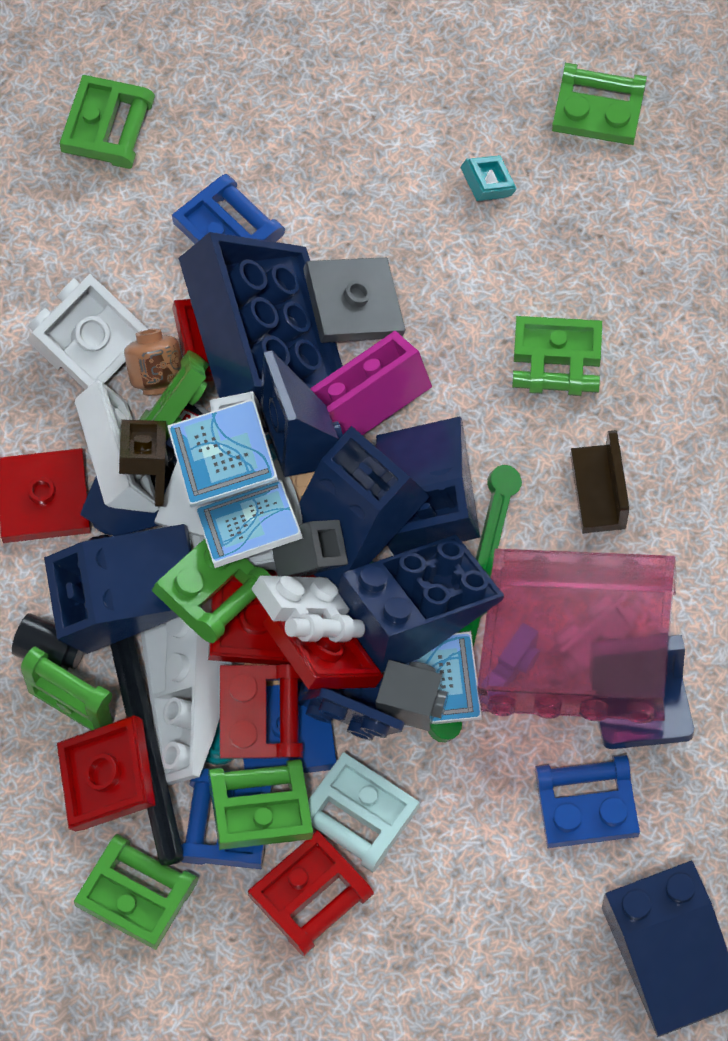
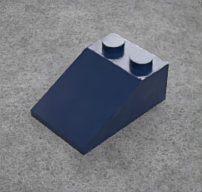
M692 860L605 893L601 909L657 1038L728 1010V950L711 900Z

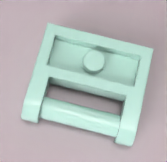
M345 752L342 753L308 800L312 827L362 860L361 865L372 873L379 867L392 845L420 808L418 800ZM331 802L379 834L373 844L322 812L327 803Z

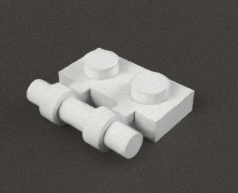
M260 575L251 588L273 621H286L285 632L290 637H298L304 642H316L322 637H328L333 642H348L352 638L362 637L365 632V625L362 620L352 619L349 615H346L350 609L339 595L335 584L328 578Z

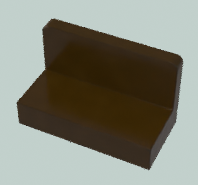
M121 419L119 474L155 475V507H164L166 421Z
M611 430L607 433L606 445L571 448L570 451L582 534L623 530L627 526L629 501L617 430Z

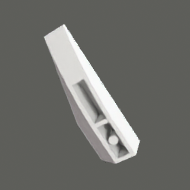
M189 534L191 549L193 550L205 538ZM211 598L202 606L206 613H210ZM178 617L141 632L153 724L167 785L200 777L220 718V665H232V662L208 660L209 642L202 639Z

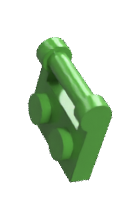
M565 62L552 131L634 145L647 76L635 74L634 78L578 69V64ZM574 85L631 94L630 101L573 92Z
M82 75L59 143L61 152L110 162L113 166L132 168L136 153L133 150L146 110L152 108L155 94L145 87ZM120 102L130 104L131 106L118 144L107 142Z
M190 350L187 351L180 361V370L153 408L145 410L139 419L166 421V441L170 437L167 426L180 422L182 419L178 416L188 403L193 406L200 399L207 386L204 380L206 378L205 371L209 364Z
M204 539L161 577L151 591L206 642L214 643L225 633L224 627L256 598L251 588L259 576L271 575L265 569L255 567L246 558L215 568L206 540ZM233 577L243 584L213 613H206L201 608Z
M36 646L29 650L22 661L21 671L30 694L89 730L113 723L109 710V703L112 699L110 691L102 686L94 688L48 660V654Z
M301 759L287 760L284 766L224 772L223 768L208 769L209 790L212 797L219 850L312 839L313 828ZM288 784L290 791L231 798L227 796L228 790Z
M116 834L109 842L79 891L74 904L75 907L157 950L184 902L188 900L197 885L198 877L186 870L180 873L169 866H162L158 860L131 847L130 840ZM122 862L172 890L167 898L116 872L114 870L116 865Z

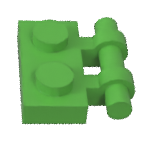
M516 316L514 362L531 363L530 371L513 370L512 388H527L529 393L542 394L543 389L568 391V395L581 396L582 392L599 393L600 375H583V366L600 367L602 321ZM544 364L570 365L569 374L544 372Z

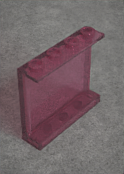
M495 549L491 579L504 594V599L488 610L486 615L477 686L481 711L490 712L497 716H510L514 713L536 714L546 719H553L559 716H576L590 721H601L605 718L628 719L635 723H649L652 720L665 721L664 697L672 604L677 586L675 556Z

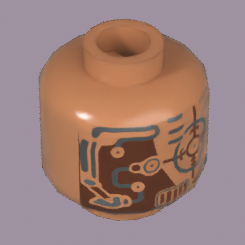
M161 329L140 331L135 334L136 341L131 342L124 349L129 381L134 388L141 389L143 395L163 394L181 368L180 361L182 356L179 343L175 337L162 335Z

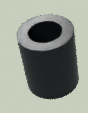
M28 613L22 619L12 643V655L24 659L29 650L36 646L48 654V660L66 671L69 668L76 669L83 656V652L57 640L54 622Z

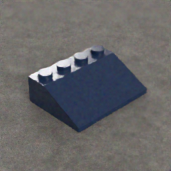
M209 232L178 258L219 398L253 391L260 405L263 352L273 351L309 388L343 366L336 343L320 342L303 270L306 262L310 261L305 246Z

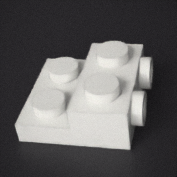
M89 274L81 283L73 278L56 296L62 302L52 312L45 307L29 323L28 327L33 332L26 340L57 370L62 367L85 390L96 380L105 383L126 362L124 349L131 342L136 341L135 334L148 330L100 282Z

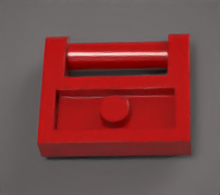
M291 664L220 665V759L303 758V743H299L298 680H301ZM266 681H280V743L266 744Z
M318 830L313 834L312 839L304 841L248 890L250 899L286 936L288 941L302 956H305L315 947L313 942L358 902L364 904L374 895L369 884ZM339 878L347 888L305 925L300 927L292 918Z

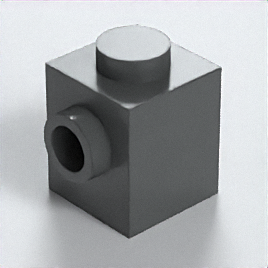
M339 520L312 521L300 524L298 526L303 537L302 539L272 549L277 576H310L348 565Z
M388 660L376 699V710L403 721L407 726L430 731L433 718L442 719L449 692L442 690V674L436 673V670L430 665L421 662H410L407 665Z

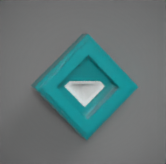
M501 155L467 158L460 167L476 201L507 198L512 196L517 190Z

